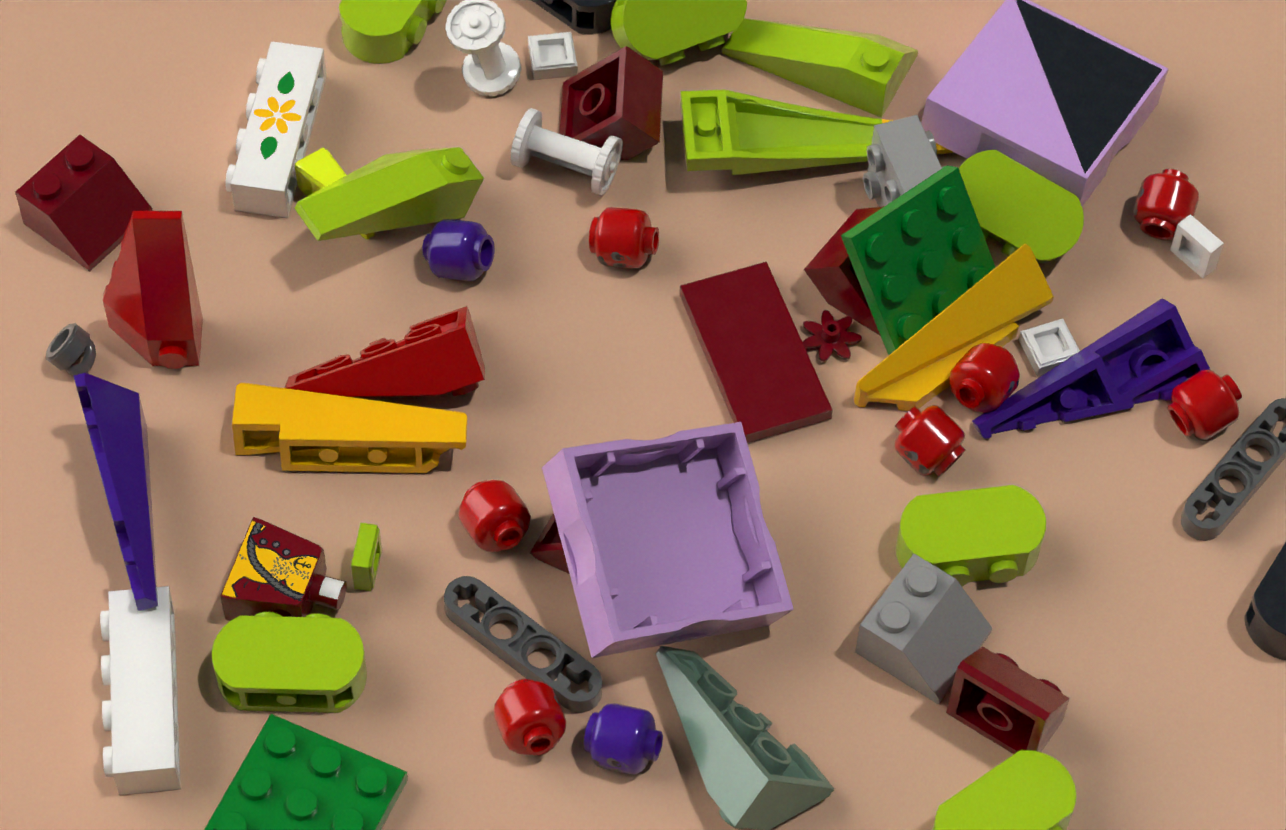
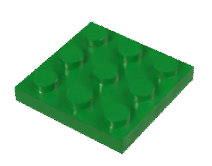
M946 165L841 235L888 355L995 268L959 168Z
M270 714L204 830H381L408 781L407 772Z

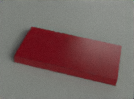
M767 261L680 285L679 295L733 423H742L747 443L832 419V407Z

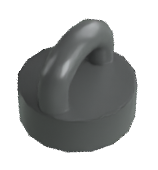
M76 323L65 326L55 336L46 351L47 361L59 370H66L73 376L87 373L93 366L96 358V348L94 342L90 339V334ZM84 351V357L81 363H74Z

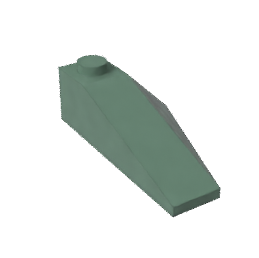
M660 646L656 652L658 661L706 790L719 806L720 816L725 822L740 830L744 828L770 830L831 795L834 787L807 754L795 743L786 749L768 732L773 723L762 713L755 714L749 708L737 704L734 701L737 690L695 651Z

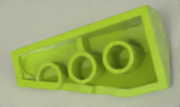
M744 18L739 28L732 32L722 48V54L882 118L914 63L918 50L878 34Z
M461 147L419 149L390 153L377 158L298 201L294 209L317 241L440 222L443 219L465 218L484 177Z

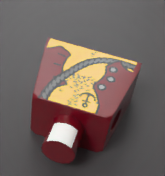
M253 517L220 598L225 620L229 621L241 615L255 616L261 612H273L282 617H305L311 613L314 604L339 610L345 598L347 582L325 576L327 569L324 549L320 545L262 519Z

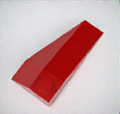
M132 211L121 242L120 254L117 261L114 262L110 282L106 285L103 293V305L108 325L118 336L152 366H163L170 369H178L184 366H200L203 317L182 211Z
M468 306L410 326L411 332L398 342L394 339L386 340V338L369 343L370 346L360 351L361 357L352 360L349 354L340 355L288 377L285 388L346 397L441 395L450 391L453 396H460L479 387L478 382L485 380V365Z

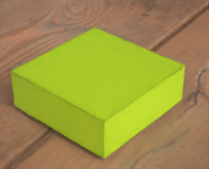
M360 523L351 563L354 589L371 591L374 588L382 553L378 525Z

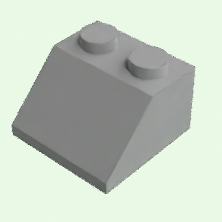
M913 554L861 622L855 653L939 705L953 686L958 665L963 659L980 649L991 634L992 627L954 577L918 555Z

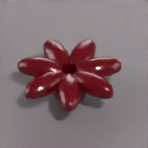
M828 310L822 312L821 324L813 321H805L803 323L804 329L813 335L803 341L805 349L820 347L819 359L821 362H826L830 358L833 349L841 358L850 359L851 352L846 344L859 343L862 340V336L855 332L847 331L853 321L851 316L834 321L832 314Z

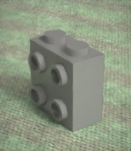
M918 115L874 125L872 144L867 146L869 166L868 172L863 174V184L868 198L875 199L878 207L886 206L945 167H941L936 156L937 148L932 133L929 130H924Z

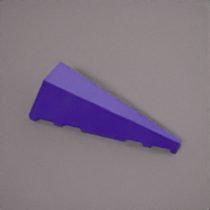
M1161 298L1008 397L997 410L983 413L972 420V423L981 437L986 439L991 438V434L1015 429L1023 431L1034 429L1036 425L1058 420L1064 422L1133 408L1134 404L1158 399L1167 401L1171 400L1172 390L1177 385L1201 370L1211 369L1202 350L1194 346L1176 306Z
M88 373L74 375L137 610L141 611L158 606L148 434L139 393Z

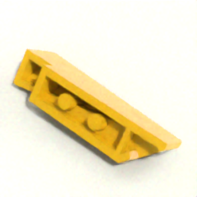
M1023 244L864 375L856 384L854 403L858 407H866L868 402L897 404L898 410L909 411L914 406L919 409L950 386L949 379L952 368L973 346L981 343H990L1003 347L1017 337L1019 326L1015 322L1053 302L1054 298L1032 249L1027 244Z
M242 382L236 386L232 430L235 455L280 452L282 471L427 473L438 466L440 455L447 450H463L466 448L467 415L464 412Z

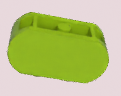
M342 0L339 4V12L342 21L341 30L344 45L353 56L369 63L384 64L402 59L413 43L418 44L421 41L428 21L434 13L438 14L442 11L447 0Z
M616 0L611 13V29L620 48L628 46L646 60L659 59L660 65H666L685 58L684 49L698 44L700 51L725 43L723 35L737 30L746 14L747 0Z
M997 150L978 152L965 160L959 167L985 240L989 236L1003 244L1001 252L1007 257L1023 244H1027L1032 249L1038 263L1049 262L1068 252L1078 241L1083 229L1084 213L1078 197Z
M1016 485L918 495L907 504L901 516L896 542L897 560L900 567L903 568L911 556L916 554L954 577L961 586L969 582L991 580L995 583L1008 582L1016 577L1024 576L1036 564L1046 531L1045 513L1038 500L1031 493Z
M261 612L255 616L241 615L228 622L220 630L212 647V662L218 688L227 703L237 710L340 713L358 700L366 685L367 669L365 654L359 633L346 620L332 618L326 614L313 613L305 617H282L273 612Z
M1020 750L939 805L932 830H1067L1076 803L1075 784L1068 770L1052 756L1033 750Z

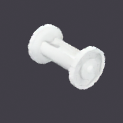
M464 0L460 2L448 15L445 29L453 47L458 51H462V53L468 54L462 66L465 82L473 92L482 96L493 97L498 94H504L513 88L516 81L519 80L521 63L516 51L510 45L500 42L504 37L506 29L503 12L496 3L489 0Z
M533 108L528 109L519 123L512 143L510 155L512 165L523 168L529 162L531 156H535L592 176V193L604 195L609 189L618 168L622 153V139L610 136L605 141L603 147L600 148L541 128V111Z

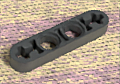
M1286 398L1277 399L1268 405L1190 495L1181 515V525L1190 537L1208 541L1219 536L1286 458V425L1280 431L1278 438L1273 434L1277 421H1283L1286 418ZM1251 445H1260L1269 451L1271 458L1264 462L1255 461L1247 455L1246 448ZM1224 476H1234L1243 483L1244 490L1239 493L1227 492L1220 486L1219 479ZM1213 500L1217 506L1212 519L1206 518L1203 522L1198 520L1196 515L1203 514Z
M463 576L454 579L448 584L444 593L445 611L447 617L455 625L526 679L541 681L551 686L557 695L560 705L572 712L583 713L592 710L598 705L602 696V677L594 665L481 580L475 577ZM472 595L475 596L476 608L467 603L461 608L458 607L459 596L464 599H468ZM479 611L484 614L481 622L479 620ZM509 620L517 626L518 631L511 638L498 639L491 634L490 628L497 621ZM536 649H548L555 655L556 659L549 667L537 668L529 663L527 659L529 654ZM565 665H567V677L561 674ZM570 680L578 685L585 680L588 681L589 692L586 693L580 689L575 694L571 693Z

